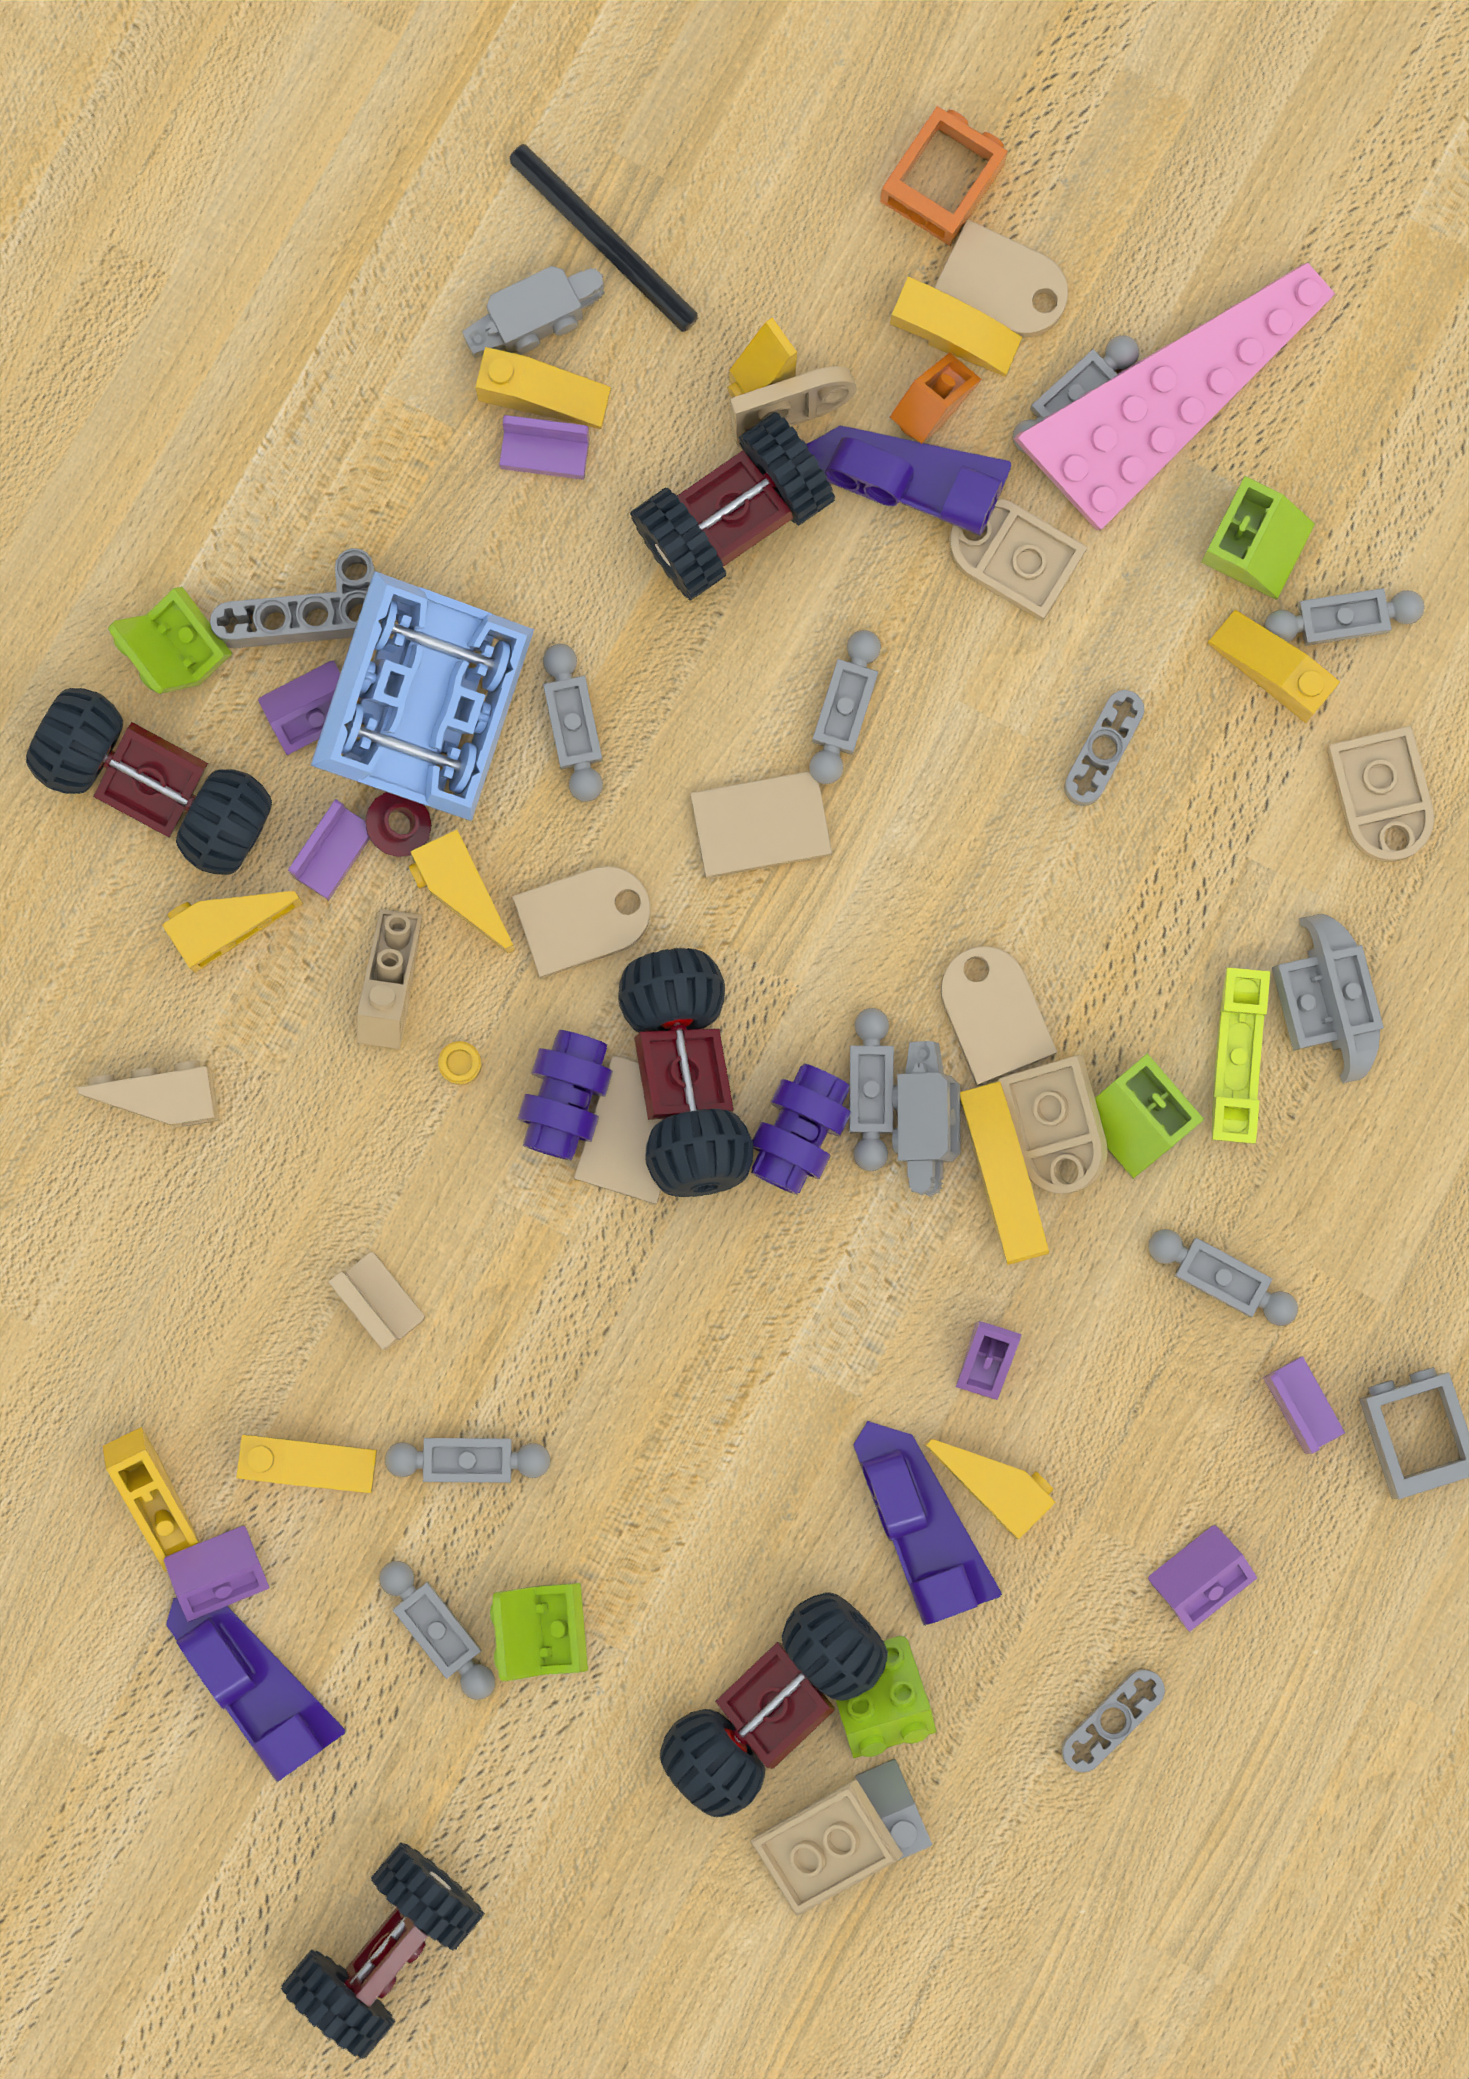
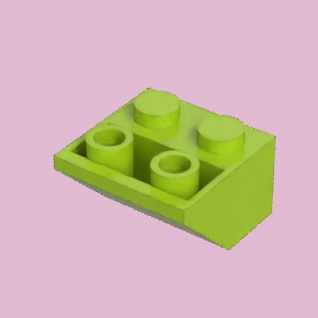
M1244 476L1201 563L1277 600L1315 523L1283 494Z
M1148 1053L1095 1097L1106 1137L1107 1150L1132 1179L1204 1120Z

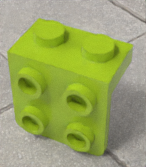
M183 587L173 588L146 615L115 620L108 627L109 632L114 637V644L117 649L129 657L138 669L142 682L158 694L202 684L233 654L225 642L219 639L213 632L211 624Z
M581 1583L532 1586L495 1592L493 1594L490 1617L495 1627L496 1649L494 1652V1663L501 1681H514L539 1675L588 1671Z
M897 1636L883 1641L888 1652L887 1662L883 1674L871 1689L852 1699L844 1701L835 1700L853 1759L860 1756H877L884 1752L886 1748L902 1743H918L928 1735L937 1732L931 1707L909 1641L904 1636Z

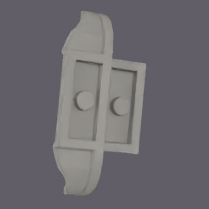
M1316 914L1299 918L1300 925L1307 928L1311 934L1314 949L1308 951L1309 958L1272 967L1292 1049L1295 1051L1331 1042L1333 1051L1338 1049L1342 1051L1344 1070L1340 1075L1342 1084L1361 1080L1367 1075L1375 1061L1379 1049L1380 1029L1384 1028L1362 945L1358 946L1349 931L1330 916Z

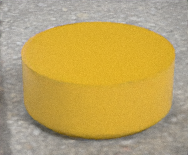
M455 1041L442 1049L438 1058V1067L440 1073L448 1082L455 1085H466L474 1081L480 1074L482 1060L479 1052L473 1045L464 1041Z

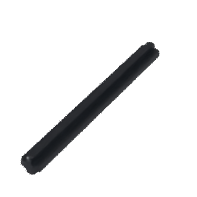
M521 144L512 152L509 157L510 163L680 331L685 332L695 324L698 319L697 312L527 145Z

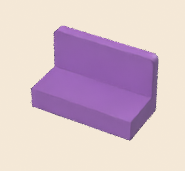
M509 415L503 416L504 436L499 464L500 469L584 480L590 441L588 426Z
M329 661L258 699L286 755L320 738L340 677V672L334 661Z
M335 799L289 867V873L325 899L330 900L370 840L367 835L365 821L347 810L343 803Z
M1303 1356L1263 1377L1305 1454H1313L1320 1450L1319 1447L1345 1434Z
M1215 1525L1207 1529L1148 1577L1152 1586L1166 1600L1189 1632L1257 1579L1243 1554Z
M240 1526L164 1558L176 1597L188 1622L270 1588L245 1526Z

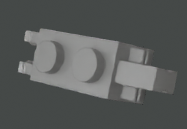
M550 266L490 295L487 304L488 314L463 331V336L474 358L482 356L485 347L497 350L505 349L506 352L510 353L517 351L518 354H524L539 346L540 339L553 333L556 336H561L571 332L578 326V321L583 319L582 309L594 304V301L602 299V295H605L603 274H600L596 268H590L589 270L586 269L585 272L580 271L567 278L563 269Z
M916 1041L909 1043L905 1074H897V1085H894L892 1090L893 1107L895 1110H898V1128L893 1130L892 1144L894 1152L898 1154V1161L907 1162V1177L909 1178L908 1183L910 1184L909 1188L912 1189L911 1191L932 1197V1195L940 1193V1189H943L941 1187L943 1184L941 1182L943 1179V1162H953L961 1153L960 1084L952 1076L944 1074L939 1043Z

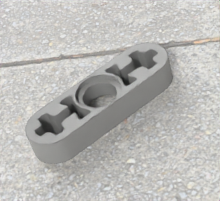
M1121 690L1111 695L1065 780L1064 790L1066 796L1074 804L1079 806L1091 805L1103 793L1144 714L1143 701L1136 693L1129 690ZM1124 701L1132 704L1130 711L1135 714V717L1127 716L1118 731L1127 733L1126 737L1123 738L1116 730L1102 727L1101 725L1105 721L1111 727L1118 713L1113 708V705L1121 706ZM1099 737L1112 739L1116 745V754L1107 760L1098 758L1092 750L1093 741ZM1085 758L1092 766L1106 769L1107 773L1103 775L1097 770L1091 781V786L1096 789L1095 792L1087 791L1082 796L1076 792L1078 785L1073 782V779L1082 780L1090 767V765L1082 764V760Z
M1137 1669L1131 1672L1064 1739L1061 1754L1065 1763L1077 1772H1089L1095 1769L1161 1703L1165 1693L1162 1679L1148 1669ZM1151 1678L1154 1684L1150 1689L1154 1696L1150 1700L1143 1696L1140 1697L1133 1704L1140 1711L1133 1717L1131 1710L1122 1702L1117 1701V1698L1123 1693L1125 1698L1129 1700L1137 1691V1688L1133 1685L1137 1679L1146 1682ZM1108 1708H1118L1124 1713L1125 1724L1119 1732L1108 1733L1101 1726V1715ZM1093 1724L1095 1731L1104 1739L1109 1740V1743L1102 1748L1100 1742L1096 1741L1089 1749L1092 1758L1088 1762L1083 1759L1074 1762L1071 1757L1075 1754V1751L1071 1746L1076 1741L1085 1744L1093 1736L1086 1729Z

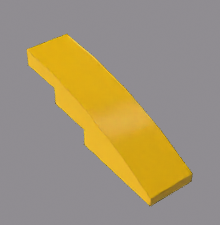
M1001 1082L960 1092V1103L983 1180L984 1192L1007 1265L1049 1254L1036 1200Z

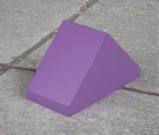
M981 1321L976 1322L956 1387L998 1400L1020 1342L1021 1334Z

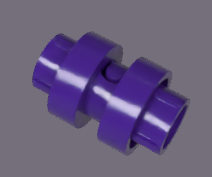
M558 1030L552 1050L538 1049L531 1074L543 1079L538 1096L524 1095L517 1120L529 1124L523 1142L524 1147L546 1155L572 1161L579 1140L592 1142L599 1116L588 1112L592 1095L606 1096L613 1074L611 1069L602 1066L607 1050L606 1043L578 1033Z
M806 1063L800 1066L793 1082L781 1079L770 1101L774 1107L781 1111L774 1125L760 1122L752 1139L754 1150L759 1153L752 1166L751 1173L794 1195H798L801 1192L808 1176L820 1179L831 1157L829 1153L821 1149L822 1143L827 1133L840 1137L851 1115V1111L842 1106L849 1092L850 1085L838 1077Z

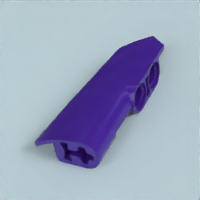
M842 425L806 444L810 453L817 459L818 466L824 471L827 476L826 480L829 483L886 506H897L898 503H901L979 536L983 533L1011 470V462L1008 460L925 443L921 444L916 441Z
M867 1421L855 1440L853 1447L884 1531L889 1541L894 1543L923 1625L944 1620L976 1608L979 1604L1001 1597V1590L913 1435Z
M173 1599L166 1626L177 1640L176 1643L211 1695L223 1710L226 1709L276 1782H279L345 1734V1728L228 1606L188 1622L178 1599Z

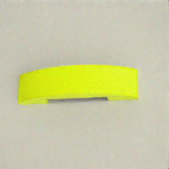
M1226 968L1214 1071L1212 1140L1256 1144L1260 1102L1257 1098L1264 1015H1267L1270 971Z

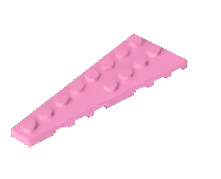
M1309 263L1301 264L1266 285L1255 294L1234 304L1208 322L1197 326L1191 332L1140 360L1094 390L1083 394L1079 399L1053 412L1027 430L1021 431L1014 440L1096 530H1102L1335 293Z

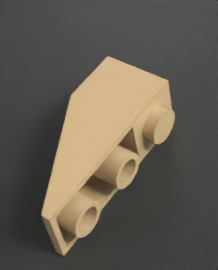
M380 909L357 1011V1043L400 1049L410 1001L422 915Z
M199 1061L174 1064L173 1072L157 1074V1068L138 1069L131 1071L132 1078L115 1081L114 1075L95 1076L88 1078L89 1085L77 1087L78 1094L86 1098L176 1128L220 1121L212 1070L207 1066L200 1067Z

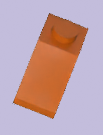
M949 352L914 380L890 415V418L899 425L903 433L911 438H915L922 444L944 425L982 379Z

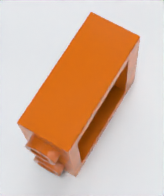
M937 106L883 185L880 202L951 246L967 219L970 218L1004 167L1008 151L1003 148L1004 144L996 136L988 132L981 134L968 126V121L960 113L951 109L946 112ZM938 130L988 161L954 214L903 182Z

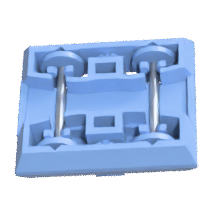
M374 571L310 766L472 821L534 629ZM493 638L499 640L494 647L491 646ZM374 650H377V651H376V654H375V657H374V660H373V661H370V660H371V657H372V654H373V651H374ZM470 662L477 665L475 668H468ZM481 676H483L482 687L488 690L485 702V695L476 692ZM358 697L361 698L359 704L357 703ZM462 734H474L471 743L466 742L461 749H457ZM447 779H449V790L454 792L453 795L444 792Z

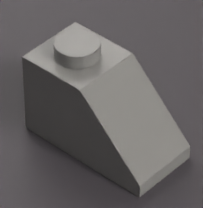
M896 1759L855 1775L858 1783L903 1853L899 1860L933 1846Z

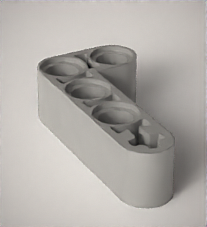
M351 548L345 550L338 556L335 563L337 592L225 602L218 605L211 614L210 624L212 630L229 648L352 638L357 622L349 619V613L353 607L363 605L373 573L376 571L373 561L368 553L361 549ZM361 563L367 567L365 576L359 580H350L345 577L347 568L352 564ZM319 608L328 612V618L322 625L311 626L306 623L307 616L312 610ZM278 612L285 615V622L279 629L268 630L264 627V621L271 613ZM250 615H253V621L257 629L256 632H253L249 624H252ZM236 617L239 624L235 625V632L228 633L224 626L229 625V618Z

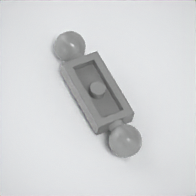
M1126 335L1116 336L1107 344L1106 356L1103 359L1094 349L1081 359L1031 405L1030 410L1038 418L1036 420H1024L1015 427L1013 442L1017 449L1026 453L1014 440L1021 431L1027 430L1053 412L1079 399L1083 394L1117 376L1116 369H1127L1134 365L1139 357V347L1136 341Z
M1381 588L1300 601L1298 603L1299 616H1295L1287 610L1274 611L1267 617L1264 628L1286 642L1292 641L1297 633L1302 632L1304 644L1308 646L1389 633L1391 631V618H1394L1401 624H1413L1422 617L1425 606L1422 597L1410 590L1399 592L1393 597L1392 601L1387 602L1385 590Z
M868 630L857 631L849 638L847 651L851 658L850 663L840 659L837 660L812 739V743L824 746L822 751L817 752L812 757L809 764L811 776L821 784L834 783L841 777L843 762L839 756L840 751L853 755L877 679L878 671L867 668V664L877 659L881 651V643L877 635Z
M555 644L546 650L543 657V665L545 670L555 677L556 682L546 683L543 686L561 770L574 767V773L569 780V790L573 797L579 801L589 802L596 799L601 794L603 788L600 774L591 769L590 764L603 760L585 676L572 678V673L577 665L576 654L571 647L565 644Z
M868 1008L861 1011L855 1020V1030L857 1035L863 1040V1046L850 1045L849 1111H851V1115L849 1117V1133H862V1140L854 1148L856 1164L863 1170L876 1171L885 1165L888 1158V1150L884 1142L880 1140V1133H893L894 1046H880V1040L886 1036L889 1030V1021L881 1010Z
M1162 1229L1151 1236L1148 1249L1154 1260L1163 1264H1169L1174 1261L1180 1264L1174 1277L1250 1318L1253 1317L1258 1307L1263 1309L1266 1319L1277 1326L1288 1325L1296 1318L1298 1304L1295 1298L1283 1291L1272 1294L1267 1292L1272 1278L1198 1238H1194L1189 1248L1183 1246L1181 1237L1172 1230Z
M424 1438V1451H417L414 1446L405 1442L392 1445L386 1452L385 1465L388 1471L397 1477H407L412 1475L417 1469H423V1482L511 1483L512 1469H518L522 1475L528 1478H538L544 1475L550 1466V1455L545 1447L537 1443L526 1444L518 1452H512V1439Z
M392 1561L386 1564L380 1572V1585L386 1593L392 1596H400L403 1600L393 1609L394 1613L446 1679L458 1670L461 1674V1689L467 1697L474 1700L488 1697L495 1688V1676L488 1667L480 1664L475 1665L471 1660L482 1651L429 1582H426L417 1590L413 1585V1570L408 1564L402 1561Z

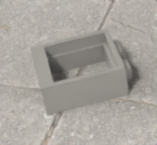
M1434 1367L1421 1370L1409 1375L1411 1383L1395 1387L1393 1380L1368 1387L1370 1396L1359 1399L1391 1499H1402L1469 1478V1431L1449 1372L1436 1374ZM1438 1388L1461 1459L1403 1477L1380 1406Z

